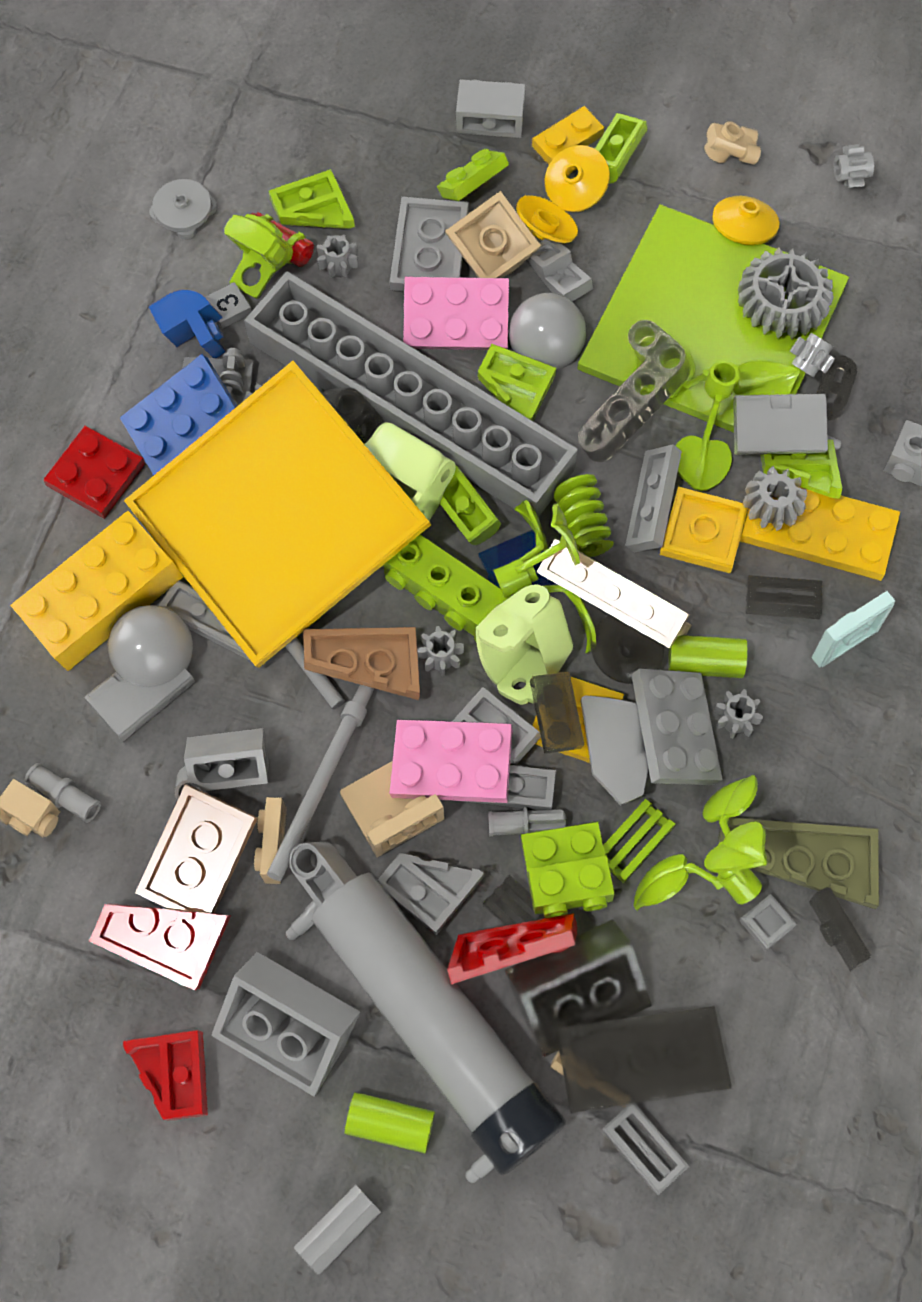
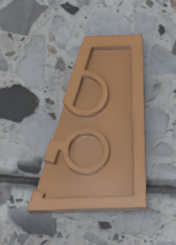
M416 627L303 629L304 670L419 700L420 687Z

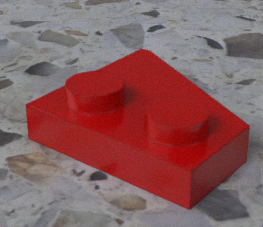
M195 1030L123 1041V1048L126 1054L131 1055L140 1072L139 1077L145 1088L152 1093L154 1097L153 1103L163 1120L171 1121L208 1115L203 1032Z

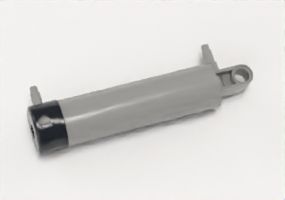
M328 842L303 843L294 847L289 857L290 868L313 901L286 931L287 938L295 940L315 924L472 1133L471 1137L483 1151L484 1155L472 1164V1167L466 1172V1179L470 1183H475L494 1168L500 1175H505L515 1169L565 1126V1118L538 1083H534L458 983L451 984L447 969L372 873H365L357 877L337 849ZM313 852L317 856L316 868H314L311 863V855Z

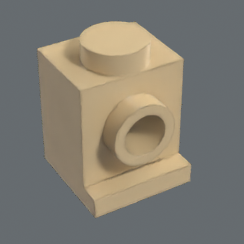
M13 779L0 797V821L6 825L9 824L25 836H28L32 831L43 838V836H49L58 823L57 816L60 813L58 808L52 801Z

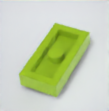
M489 149L475 153L471 157L472 161L450 171L446 175V180L437 185L442 198L460 201L509 165L503 152L490 151Z

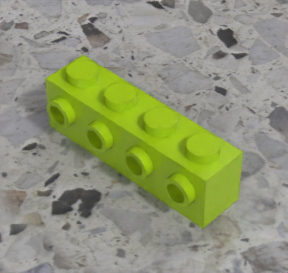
M422 535L417 536L383 565L385 578L393 587L398 590L405 588L415 595V600L422 607L430 611L434 608L444 615L445 621L451 627L458 631L464 629L473 635L475 642L476 627L494 608L511 597L505 598L500 588Z

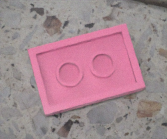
M405 277L403 342L414 349L489 350L491 344L508 349L509 278Z
M397 720L389 794L392 798L415 799L423 795L429 798L436 794L439 800L507 803L513 734L512 724Z

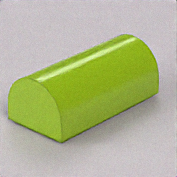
M616 113L595 147L608 163L610 171L609 183H614L619 178L647 131V121Z
M456 465L454 475L445 489L440 504L468 542L472 545H478L492 537L500 528L501 522Z
M682 635L677 636L672 647L669 648L668 671L701 673L702 676L743 678L747 665L746 639Z
M355 1092L347 1115L345 1134L426 1154L435 1111Z

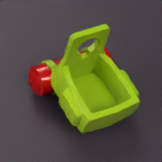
M258 212L256 214H246L245 216L234 214L224 228V234L243 251V258L234 272L230 284L235 282L240 291L255 299L261 296L272 276L285 264L303 267L313 255L314 243L308 240L303 233H295L277 223L267 213L263 215ZM258 263L261 265L259 269L261 274L259 282L254 286L245 285L243 282L244 273L246 270L254 268Z

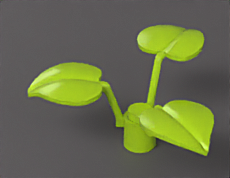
M640 341L636 352V367L639 378L645 388L654 395L663 398H673L678 395L682 386L689 389L705 381V391L710 398L714 399L703 439L691 435L682 438L676 444V447L682 451L677 473L688 485L698 491H707L719 485L731 467L732 455L729 446L720 440H710V434L721 400L728 398L733 390L734 393H742V395L790 394L800 372L794 367L772 361L752 360L744 362L737 367L731 361L719 360L711 366L710 371L704 369L702 374L692 379L696 370L694 358L687 350L679 346Z
M524 500L514 508L535 532L536 547L520 559L493 570L505 598L537 581L538 577L533 566L567 547L574 565L580 564L575 538L568 528L563 511L557 503L552 506L553 517L551 527L555 528L562 536L559 543L551 548H548L540 520L529 501ZM560 585L544 586L549 593H565L573 602L582 620L587 637L585 654L591 652L596 644V632L592 617L582 598Z
M755 775L734 781L722 787L709 798L704 806V819L709 823L719 820L720 827L725 835L724 841L719 842L718 846L712 849L704 860L706 869L709 872L718 873V876L715 877L693 863L687 864V858L683 854L670 856L654 865L641 880L634 898V908L636 911L641 907L652 906L673 897L685 885L689 873H695L711 882L717 890L724 887L738 904L748 903L760 893L762 883L750 868L767 865L765 829L759 822H749L736 827L732 831H730L728 826L729 817L742 814L753 802L758 788V780Z

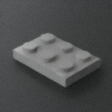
M401 197L389 282L390 290L404 291L405 277L460 278L463 256L446 235L445 230L468 215V202Z
M638 669L632 673L651 783L715 785L722 781L702 674L653 669Z

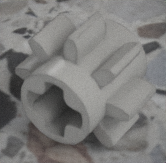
M859 144L843 146V155H837L834 158L835 178L837 181H843L844 186H848V188L865 186L864 178L873 176V155L870 151L864 152V146H859Z
M344 234L342 236L328 235L323 245H317L319 270L327 269L329 278L334 276H344L346 278L351 267H358L356 256L358 254L357 244H349Z
M813 333L809 335L807 340L798 337L790 350L791 353L796 355L791 364L812 377L816 375L818 370L827 373L835 361V358L829 355L834 346Z
M436 626L435 632L430 636L424 633L421 635L422 643L426 647L418 648L417 654L420 659L427 658L425 671L428 672L433 668L439 670L441 675L445 676L446 670L451 666L455 668L460 667V660L456 655L464 653V644H454L456 640L455 630L447 633L441 631L439 626Z
M743 689L741 694L734 696L731 692L727 691L724 695L725 704L717 703L714 709L716 714L722 715L716 725L717 729L724 727L730 732V738L732 739L736 733L744 732L747 737L751 736L753 732L751 723L758 725L763 719L761 714L755 713L760 700H752L747 696L745 689ZM735 710L742 711V718L735 717Z

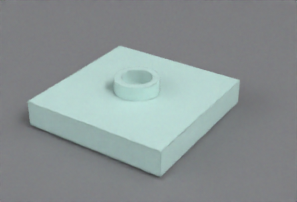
M886 591L858 610L846 614L836 624L826 629L811 657L818 667L826 666L877 633L894 606L895 600Z

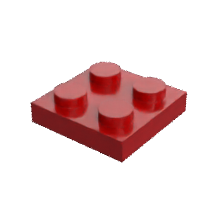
M84 426L43 481L47 487L105 519L144 467L145 462L143 457L93 429Z

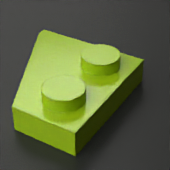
M331 169L268 190L271 203L281 225L346 229L355 227L354 218Z
M491 344L478 370V380L500 402L531 421H534L556 375L555 367Z
M827 439L828 450L825 453L760 454L763 473L767 474L772 466H774L778 474H782L784 470L789 468L790 479L801 477L802 483L800 487L834 499H840L842 483L833 440Z

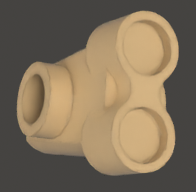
M726 122L724 125L713 123L708 128V142L705 144V152L712 160L723 163L732 155L739 158V161L752 165L758 162L761 149L757 146L758 132L756 130L743 126L739 127L733 122Z

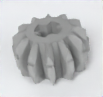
M774 466L769 468L767 474L759 470L755 474L753 481L748 482L745 488L746 496L744 497L743 505L745 508L750 509L748 514L749 520L760 518L761 528L766 527L768 523H772L776 531L782 528L783 523L790 527L795 524L797 516L803 515L806 508L804 501L807 498V490L800 488L802 483L801 477L790 479L789 468L784 470L782 474H778Z

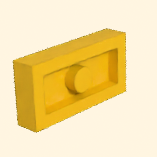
M583 106L533 137L532 147L549 165L553 158L564 149L577 145L588 146L601 138L605 127Z

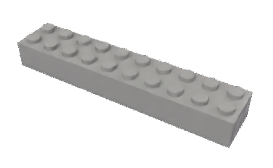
M288 271L285 272L244 320L250 344L285 366L294 361L312 383L379 425L386 422L392 423L437 449L445 457L454 461L470 482L513 509L520 505L522 501L528 500L539 518L554 498V491L557 486L566 481L575 470L578 451L576 447Z

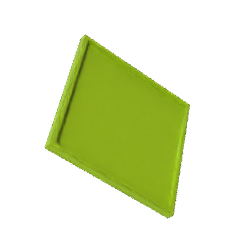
M659 204L578 362L577 370L706 422L708 421L714 399L710 398L704 388L705 381L689 389L682 386L678 395L673 398L659 397L645 388L639 378L636 367V352L640 341L673 344L687 350L694 358L696 365L695 374L692 379L702 374L704 369L710 371L711 366L719 360L731 361L737 367L744 362L752 360L772 361L794 367L800 372L790 394H797L806 372L791 364L796 355L791 353L790 350L798 337L807 340L809 335L813 333L822 339L847 285L849 276L819 265L818 269H828L827 279L833 280V301L829 306L830 310L827 317L822 319L817 329L810 328V331L805 336L797 331L796 336L791 339L787 332H783L782 336L777 339L775 331L769 330L764 335L762 325L752 327V317L743 318V307L739 306L738 286L739 282L742 281L743 271L746 267H750L754 257L761 259V255L765 251L774 256V252L777 249L765 244L745 245L736 243L724 237L713 224ZM734 390L728 398L721 400L714 425L733 433L734 396L742 395V393H734Z

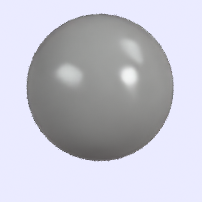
M555 293L537 294L523 301L513 313L509 324L510 345L513 352L553 366L558 370L571 364L580 355L586 341V323L580 309L568 298Z
M156 605L136 607L122 615L114 624L108 640L109 659L116 673L131 684L143 687L162 685L177 677L184 668L187 670L193 655L192 635L187 624L175 612Z

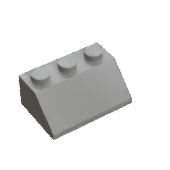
M256 952L234 975L211 1036L315 1097L346 1046L360 1011Z

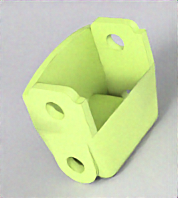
M383 423L364 445L430 521L440 504L447 485L454 475L456 464L437 449L392 423Z
M540 585L525 586L494 608L476 627L477 648L485 672L492 682L497 685L499 694L520 705L528 702L533 704L551 685L573 650V642L561 602L550 596L548 590ZM516 683H526L522 689L516 690L513 688Z

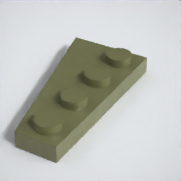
M729 818L728 826L730 831L749 822H759L765 829L767 865L750 868L751 870L875 910L879 907L878 829ZM720 824L718 843L724 841L725 835L720 827Z

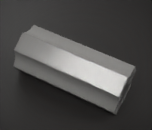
M355 1185L294 1246V1249L320 1275L381 1211Z

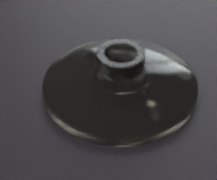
M610 614L604 617L596 626V642H593L591 638V652L599 669L609 678L620 683L633 684L631 674L638 669L658 670L664 658L663 644ZM618 647H626L629 651V656H623L619 652Z

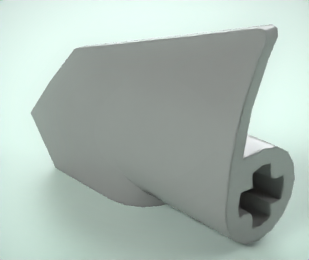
M583 696L580 702L592 776L609 792L620 806L643 796L648 763L637 704L606 697Z

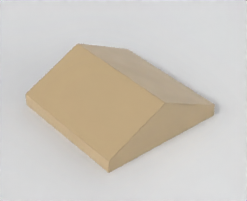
M501 191L445 230L446 235L478 278H503L512 273L541 248L539 242Z

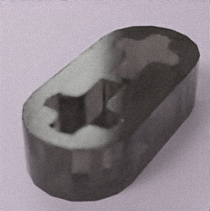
M843 355L833 356L835 361L827 373L823 372L816 394H825L826 400L829 393L836 395L833 407L826 405L827 420L830 421L839 418L843 414L857 374L855 362ZM837 369L844 371L840 383L834 381Z

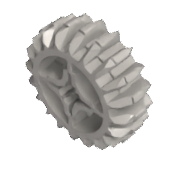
M778 248L774 252V256L765 251L761 255V259L754 257L750 267H746L743 271L742 281L739 282L738 302L739 306L743 307V318L752 317V327L762 325L764 335L769 330L775 331L777 339L782 336L783 332H787L791 339L796 336L797 331L805 336L810 331V328L817 329L822 319L827 317L829 313V306L833 301V280L827 279L828 269H818L820 265L819 259L807 260V252L801 256L795 255L794 248L788 254H784Z

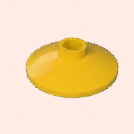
M577 145L564 149L553 158L545 174V190L549 199L568 212H580L591 208L599 202L608 188L610 180L608 163L599 151L589 146ZM578 170V175L573 179H569V175L573 171Z
M533 195L523 196L518 200L516 211L536 238L541 240L548 239L559 243H569L576 238L578 234L576 223L566 211L555 203Z
M748 196L727 197L718 202L713 210L712 220L715 228L724 237L736 243L745 245L763 244L772 240L779 229V218L776 212L769 205L756 198Z

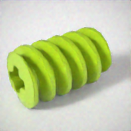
M591 474L575 476L562 482L554 491V500L564 513L568 528L575 538L578 551L588 557H595L610 550L614 542L604 540L611 535V529L603 526L608 518L604 513H600L604 509V503L596 500L600 497L601 492L598 488L593 487L597 483V478Z

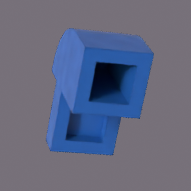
M192 290L175 291L149 306L163 335L176 347L196 336L201 347L212 358H217L226 352L220 342V339L224 337L223 333L216 324L223 317L200 293Z

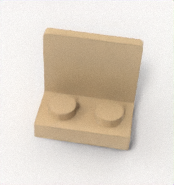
M393 761L340 791L341 797L376 857L383 855L444 820V807L436 794L429 798L423 795L415 799L391 797L389 793Z

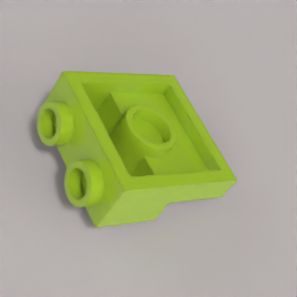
M598 822L521 834V844L534 915L544 913L545 918L562 916L568 913L567 909L583 907L584 911H596L606 908L607 902H613L614 889Z

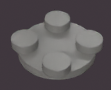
M178 179L168 182L156 192L149 214L152 221L159 223L168 230L176 232L181 239H191L196 234V228L204 224L209 216L217 211L216 200L209 195L207 189L200 183L189 179Z

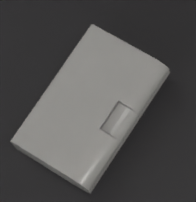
M825 394L734 396L735 455L827 452V408Z
M184 668L177 677L165 684L143 687L127 682L114 672L84 698L123 742L193 685L195 680Z

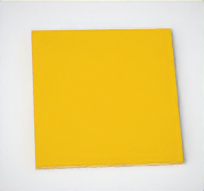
M291 361L124 500L257 668H260L301 634L303 629H307L431 526L429 520L294 361Z

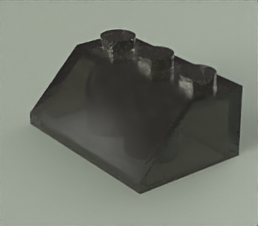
M613 919L576 936L575 945L570 946L564 951L548 953L505 969L516 1002L543 1058L559 1051L562 1047L565 1048L652 1006L632 944Z

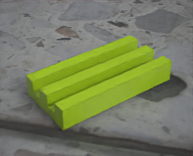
M647 799L637 807L603 845L604 853L608 855L644 814L649 816L648 820L612 860L607 858L610 872L623 883L626 882L675 826V823L670 819L667 820L659 809L655 810L651 806L652 803ZM656 823L660 825L661 829L622 871L618 867L622 860Z

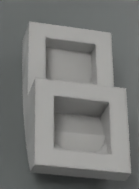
M548 239L539 242L541 248L527 259L536 274L552 293L562 295L574 301L593 290L592 278L572 262L571 251L559 242Z

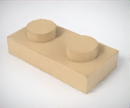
M266 797L265 810H259L258 833H263L262 848L257 847L255 850L254 868L255 871H260V876L267 884H281V881L270 878L267 872L285 836L287 808L282 798Z

